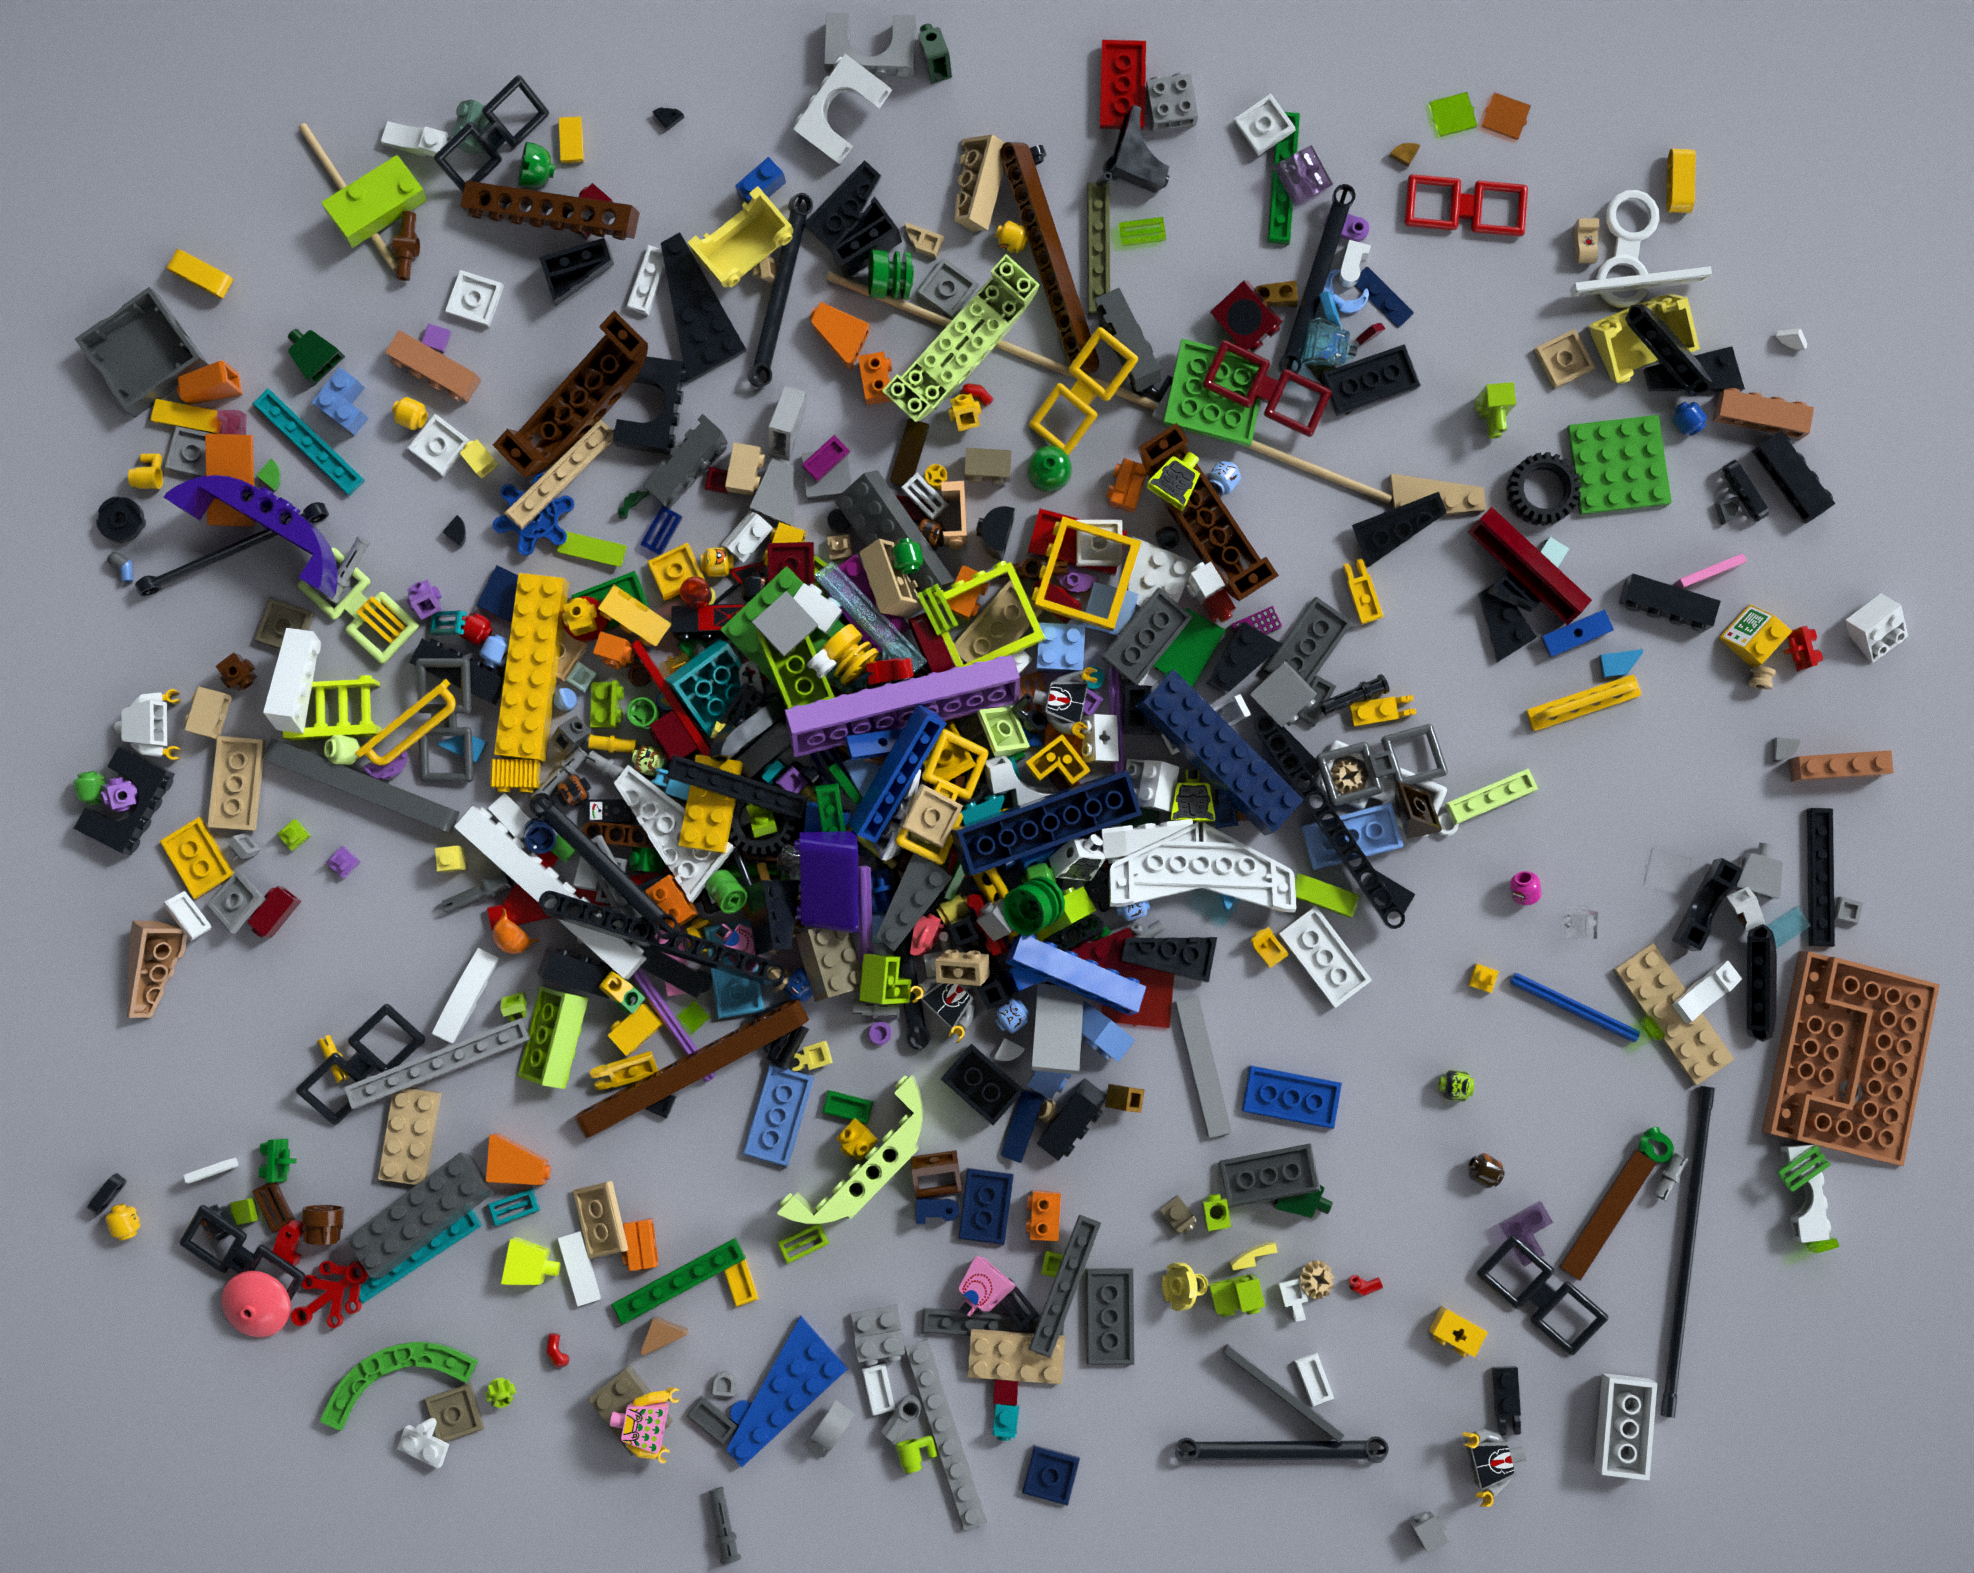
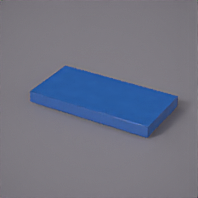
M1249 1065L1242 1112L1334 1129L1342 1083Z

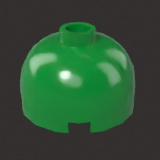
M525 142L521 158L522 164L519 169L518 185L527 189L541 188L546 184L548 177L553 178L555 165L551 164V156L543 146L532 142Z
M1056 446L1039 448L1031 455L1028 461L1027 473L1029 481L1035 488L1043 492L1061 490L1071 478L1072 464L1070 458L1062 449Z

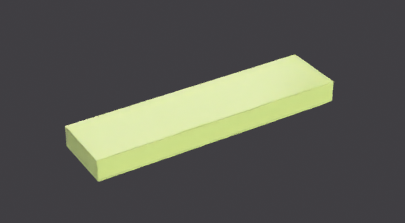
M1526 769L1450 801L1445 806L1454 825L1530 794L1538 790V787L1529 769Z

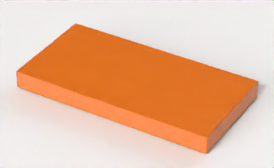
M205 434L206 476H229L254 486L253 435ZM214 498L207 509V525L255 526V521Z

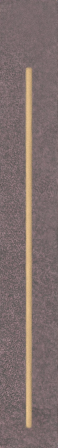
M829 271L826 280L869 296L868 286ZM886 294L885 299L874 298L944 327H947L952 321L901 299H892V296ZM1003 340L996 345V348L1078 380L1069 372V366ZM1087 374L1105 390L1110 385L1109 382ZM1121 387L1114 393V395L1154 411L1159 405V402ZM1252 440L1251 446L1247 447L1389 504L1392 499V495Z

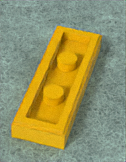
M155 399L151 421L211 434H219L224 413Z

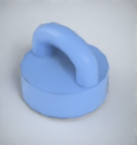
M560 688L553 698L555 706L562 711H571L575 708L578 701L575 692L568 688Z

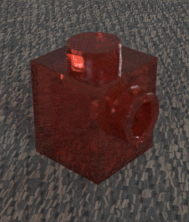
M1225 589L1205 599L1202 604L1213 623L1218 621L1223 623L1233 617L1232 613L1236 609Z

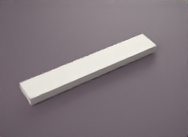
M1711 266L1577 282L1570 288L1571 297L1703 282L1711 276L1712 271Z

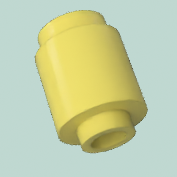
M957 893L954 899H947L940 903V907L936 910L946 925L954 919L970 913L968 910L970 906L967 904L965 894L960 896Z

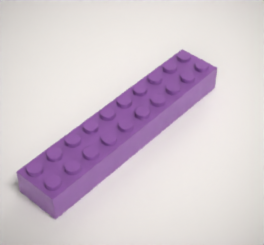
M1012 655L1006 657L999 656L990 661L975 662L972 665L961 668L954 667L940 673L933 672L919 678H908L903 682L888 683L874 689H863L849 695L842 694L828 700H817L812 704L797 705L785 710L787 734L794 757L846 745V736L902 729L905 727L917 704L936 712L944 721L977 713L981 709L998 708L1019 701L1020 676Z

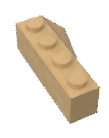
M993 134L962 139L961 146L964 148V155L960 156V165L963 167L962 175L958 176V184L961 188L956 196L954 221L972 232L988 230L1005 169L1000 155L1001 147L1005 142Z

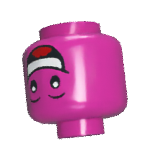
M1521 871L1511 878V895L1516 903L1526 906L1540 900L1542 896L1541 883L1536 874Z

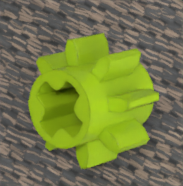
M496 1378L487 1386L489 1391L485 1392L487 1402H491L492 1407L504 1408L514 1400L513 1395L516 1394L514 1383L510 1384L509 1379Z

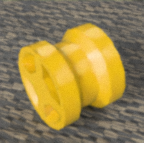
M939 464L930 465L925 471V481L934 490H940L941 482H947L946 469Z

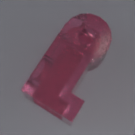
M217 410V419L223 422V434L246 435L247 415L240 410Z

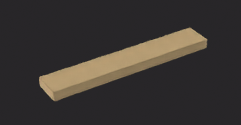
M600 419L505 512V515L523 530L613 442L614 431Z

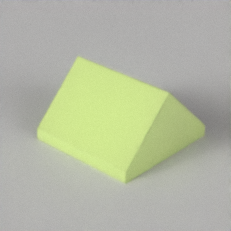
M1013 706L977 711L995 757L1003 755L1009 757L1030 747L1018 716L1014 715L1011 711Z

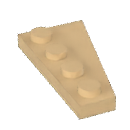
M1390 474L1393 509L1439 491L1447 512L1445 515L1484 512L1486 510L1484 487Z

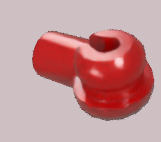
M967 383L960 390V395L972 394L985 407L994 401L985 388L978 384Z
M1352 1275L1348 1280L1349 1288L1362 1296L1383 1288L1379 1277L1367 1282L1358 1275Z
M549 1333L546 1348L547 1357L555 1367L567 1366L569 1356L564 1353L562 1354L558 1349L560 1334Z

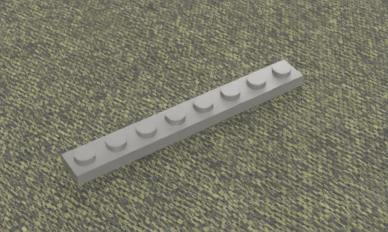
M520 1018L344 1088L351 1108L356 1109L531 1041L523 1018Z
M925 1339L907 1345L905 1349L964 1531L987 1524V1519L929 1341Z

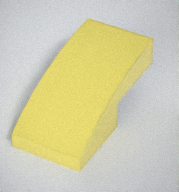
M1270 1241L1249 1248L1230 1262V1268L1238 1270L1255 1267L1256 1256L1278 1253L1276 1243Z

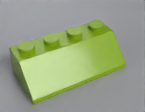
M540 986L528 1032L531 1041L525 1044L517 1077L544 1086L566 1088L570 1077L571 1064L576 1053L578 1037L581 1034V1025L587 1010V997Z

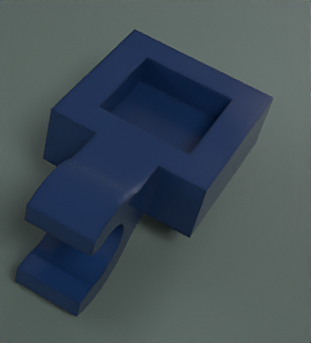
M1215 789L1218 805L1213 806L1215 829L1238 826L1236 807L1232 803L1228 804V799L1218 789Z

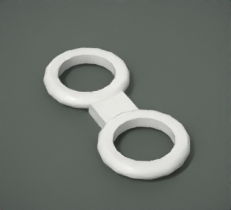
M1626 190L1617 194L1609 202L1606 211V223L1611 233L1617 237L1614 257L1606 260L1599 268L1596 280L1606 279L1608 271L1617 265L1631 267L1637 275L1648 274L1645 266L1638 260L1640 243L1642 240L1649 238L1656 230L1659 222V209L1654 199L1647 193L1639 190ZM1627 200L1641 202L1649 212L1647 227L1640 232L1632 233L1621 228L1616 220V210L1620 203ZM1649 288L1638 289L1637 293L1629 298H1619L1612 293H1603L1600 296L1609 305L1617 308H1629L1631 305L1638 304L1646 296Z

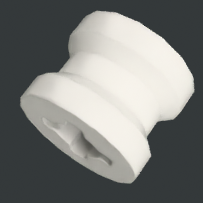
M823 649L807 663V666L813 668L816 671V676L820 679L831 671L837 663L834 660H830L827 652Z

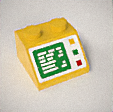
M1750 604L1719 636V639L1752 668L1753 666L1762 665L1788 637L1792 630L1775 615Z

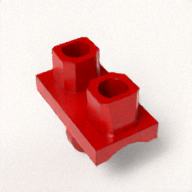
M1807 626L1792 630L1788 635L1790 648L1783 650L1784 655H1792L1797 671L1817 666L1819 662L1823 661L1822 652L1819 649L1814 650L1812 642L1817 639L1815 629H1808Z

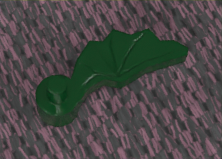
M637 490L635 493H629V496L625 497L624 507L618 509L619 518L626 519L629 509L649 495L648 491L640 492Z

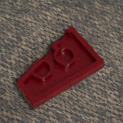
M1129 927L1072 950V952L1078 954V958L1093 960L1099 964V967L1104 969L1110 968L1118 972L1147 970L1144 967L1119 961L1123 939L1133 938Z

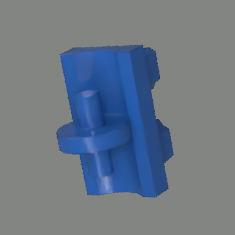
M888 868L871 871L872 913L888 911L894 897Z

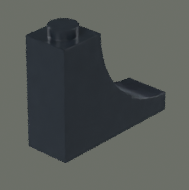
M1132 105L1125 111L1108 172L1112 176L1156 193L1168 184L1170 166L1158 160L1148 149L1140 128L1142 108Z

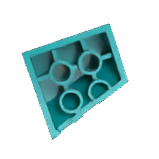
M721 639L665 679L689 716L708 738H711L716 721L720 722V719L741 688L739 669L742 663L730 645Z

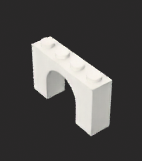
M847 54L838 58L835 62L833 72L830 76L824 78L820 91L817 95L811 97L808 102L809 107L804 114L802 113L795 121L796 126L794 127L796 132L840 165L853 146L835 133L829 125L827 111L831 101L840 93L852 91L862 95L880 109L892 91L888 85Z

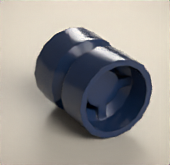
M532 818L524 825L523 837L529 850L542 854L547 853L553 848L556 841L554 830L542 818Z

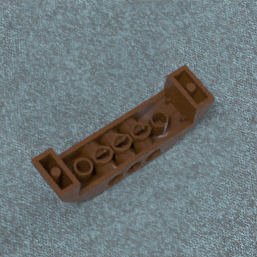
M614 310L599 326L605 333V336L521 429L515 431L507 428L493 444L523 477L534 475L558 461L603 418L627 391L640 372L647 356L648 343L617 311Z
M1177 423L1138 447L1139 455L1150 479L1171 457L1174 456L1182 461L1187 452H1189L1187 449L1189 440ZM1196 464L1193 469L1198 471L1200 475L1183 512L1160 497V499L1200 560L1205 565L1209 562L1213 564L1225 584L1223 589L1234 599L1241 601L1279 575L1267 557L1260 559L1198 464Z

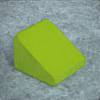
M254 1197L230 1203L236 1225L258 1221Z

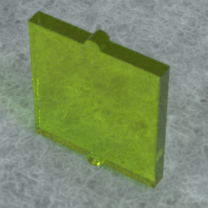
M1468 92L1437 99L1429 103L1433 114L1432 121L1436 124L1439 137L1473 129L1478 126L1473 112L1475 108L1471 105Z

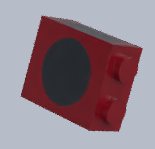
M1245 280L1210 311L1238 346L1253 353L1263 346L1262 341L1267 336L1270 338L1281 329L1279 325L1283 323L1253 285Z

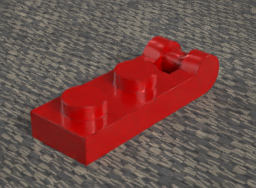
M972 894L967 898V904L975 909L979 917L982 913L980 910L987 901L981 894ZM977 922L980 931L983 932V928ZM984 931L987 939L985 940L987 950L993 953V956H1000L1008 952L1002 938L993 941Z

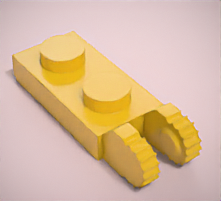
M1359 559L1356 560V567L1361 577L1354 579L1351 566L1348 563L1343 564V570L1360 625L1382 619L1383 613L1370 574L1367 573L1364 561Z
M1413 695L1397 698L1393 696L1357 702L1350 705L1353 727L1393 721L1401 717L1416 715V709L1411 708L1399 712L1397 709V704L1413 701Z
M648 1051L609 1063L607 1066L600 1065L591 1069L589 1073L591 1078L610 1076L594 1082L595 1089L600 1091L641 1080L659 1069L652 1051Z

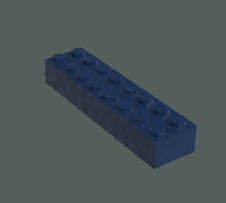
M1174 669L1165 673L1135 705L1264 836L1275 833L1302 803L1303 799Z
M1119 770L953 828L951 835L963 873L972 876L1142 815L1129 771Z

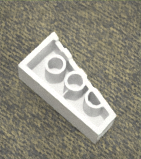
M286 628L263 711L276 730L304 734L316 659L321 649V642L314 631Z

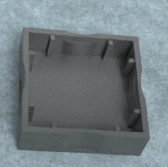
M150 287L122 305L116 313L99 321L75 338V341L90 362L102 373L107 386L122 407L134 417H137L153 406L155 399L161 400L173 392L177 385H179V376L209 365L162 298Z

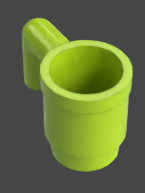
M928 1435L918 1439H907L895 1444L900 1467L903 1468L905 1474L922 1469V1458L919 1448L926 1446L929 1458L938 1456L933 1436Z

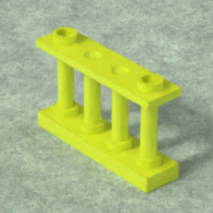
M370 675L358 676L357 680L312 682L311 690H315L316 723L313 724V727L304 728V734L283 731V738L289 741L330 739L334 735L352 737L375 736L381 731V727L373 724V721H371L370 687H380V682L372 679ZM347 688H361L362 721H359V725H351L348 722ZM325 689H338L339 722L336 723V726L328 727V724L325 723Z

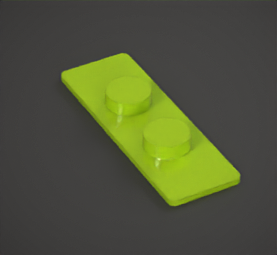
M565 531L567 534L566 542L558 545L557 548L558 553L617 567L622 566L627 550L626 545Z

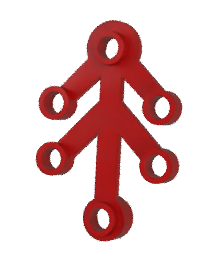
M331 1260L320 1264L319 1270L323 1275L338 1274L345 1276L339 1282L317 1279L313 1274L306 1275L301 1284L304 1289L316 1288L327 1291L308 1306L295 1308L291 1313L293 1324L296 1326L309 1324L313 1314L332 1300L327 1325L330 1328L340 1327L344 1321L343 1316L340 1314L344 1289L350 1286L349 1300L345 1304V1310L349 1314L359 1312L362 1307L359 1300L360 1287L369 1277L360 1261H354L349 1266L337 1265ZM326 1264H329V1265H330V1271H329V1272H327V1271L325 1270V1265H326ZM357 1269H360L361 1271L360 1277L356 1275ZM308 1278L312 1280L311 1286L307 1284ZM352 1302L356 1305L355 1310L351 1309ZM303 1311L306 1313V1319L302 1318ZM334 1316L338 1319L336 1325L333 1323Z

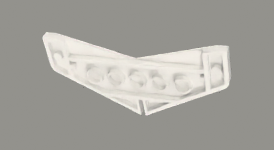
M1197 822L1114 862L1109 871L1110 906L1122 907L1203 888L1281 912L1295 913L1296 911L1295 878L1290 868L1204 822L1201 825L1202 842H1199Z

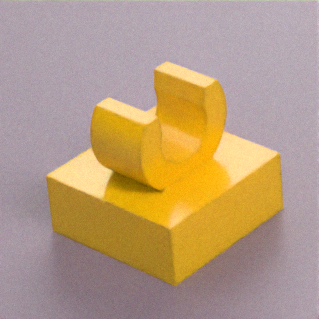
M1475 964L1468 986L1492 993L1499 971Z

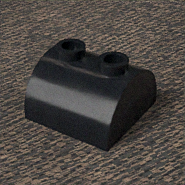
M1000 506L992 509L984 518L979 517L976 527V536L982 537V545L985 551L992 558L1003 561L1015 518V508Z

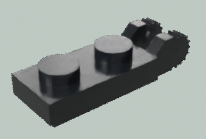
M1492 1367L1495 1415L1497 1416L1499 1434L1506 1435L1505 1416H1512L1513 1432L1515 1435H1520L1521 1421L1519 1416H1521L1518 1367Z

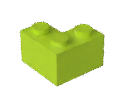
M1071 887L1062 892L1065 899V910L1057 921L1036 933L1039 941L1097 911L1084 887L1077 890Z
M878 953L864 954L859 1001L877 1004L910 1003L911 992L908 995L906 992L911 989L912 980L898 978L900 957Z
M1254 1273L1208 1284L1214 1312L1217 1315L1221 1314V1317L1234 1315L1235 1310L1239 1309L1242 1313L1246 1312L1247 1315L1261 1312L1260 1308L1266 1307L1259 1278Z

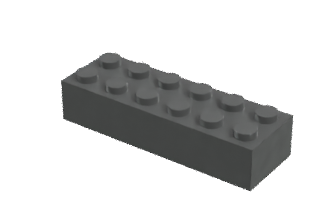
M878 470L863 473L834 500L866 547L878 539L891 541L897 545L898 540L904 538H911L912 542H917L921 545L923 565L919 567L918 572L907 574L911 582L913 580L916 581L918 585L915 588L917 593L923 592L937 583L940 589L944 591L955 581ZM928 595L924 596L926 601L929 600Z
M460 1152L347 1237L346 1240L369 1277L381 1279L491 1196L494 1190L486 1182V1178L471 1155Z

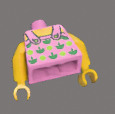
M668 1387L666 1390L649 1392L635 1398L633 1403L627 1406L626 1414L612 1413L610 1426L623 1428L621 1441L625 1442L626 1447L638 1458L652 1460L656 1458L660 1463L667 1461L664 1457L660 1456L663 1452H670L662 1445L669 1403L666 1402L667 1400L672 1403L679 1402L678 1398L671 1397L674 1391H680L678 1388Z

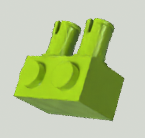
M1514 382L1486 384L1474 400L1475 412H1478L1479 419H1486L1489 439L1500 438L1502 432L1507 431L1506 416L1516 405Z

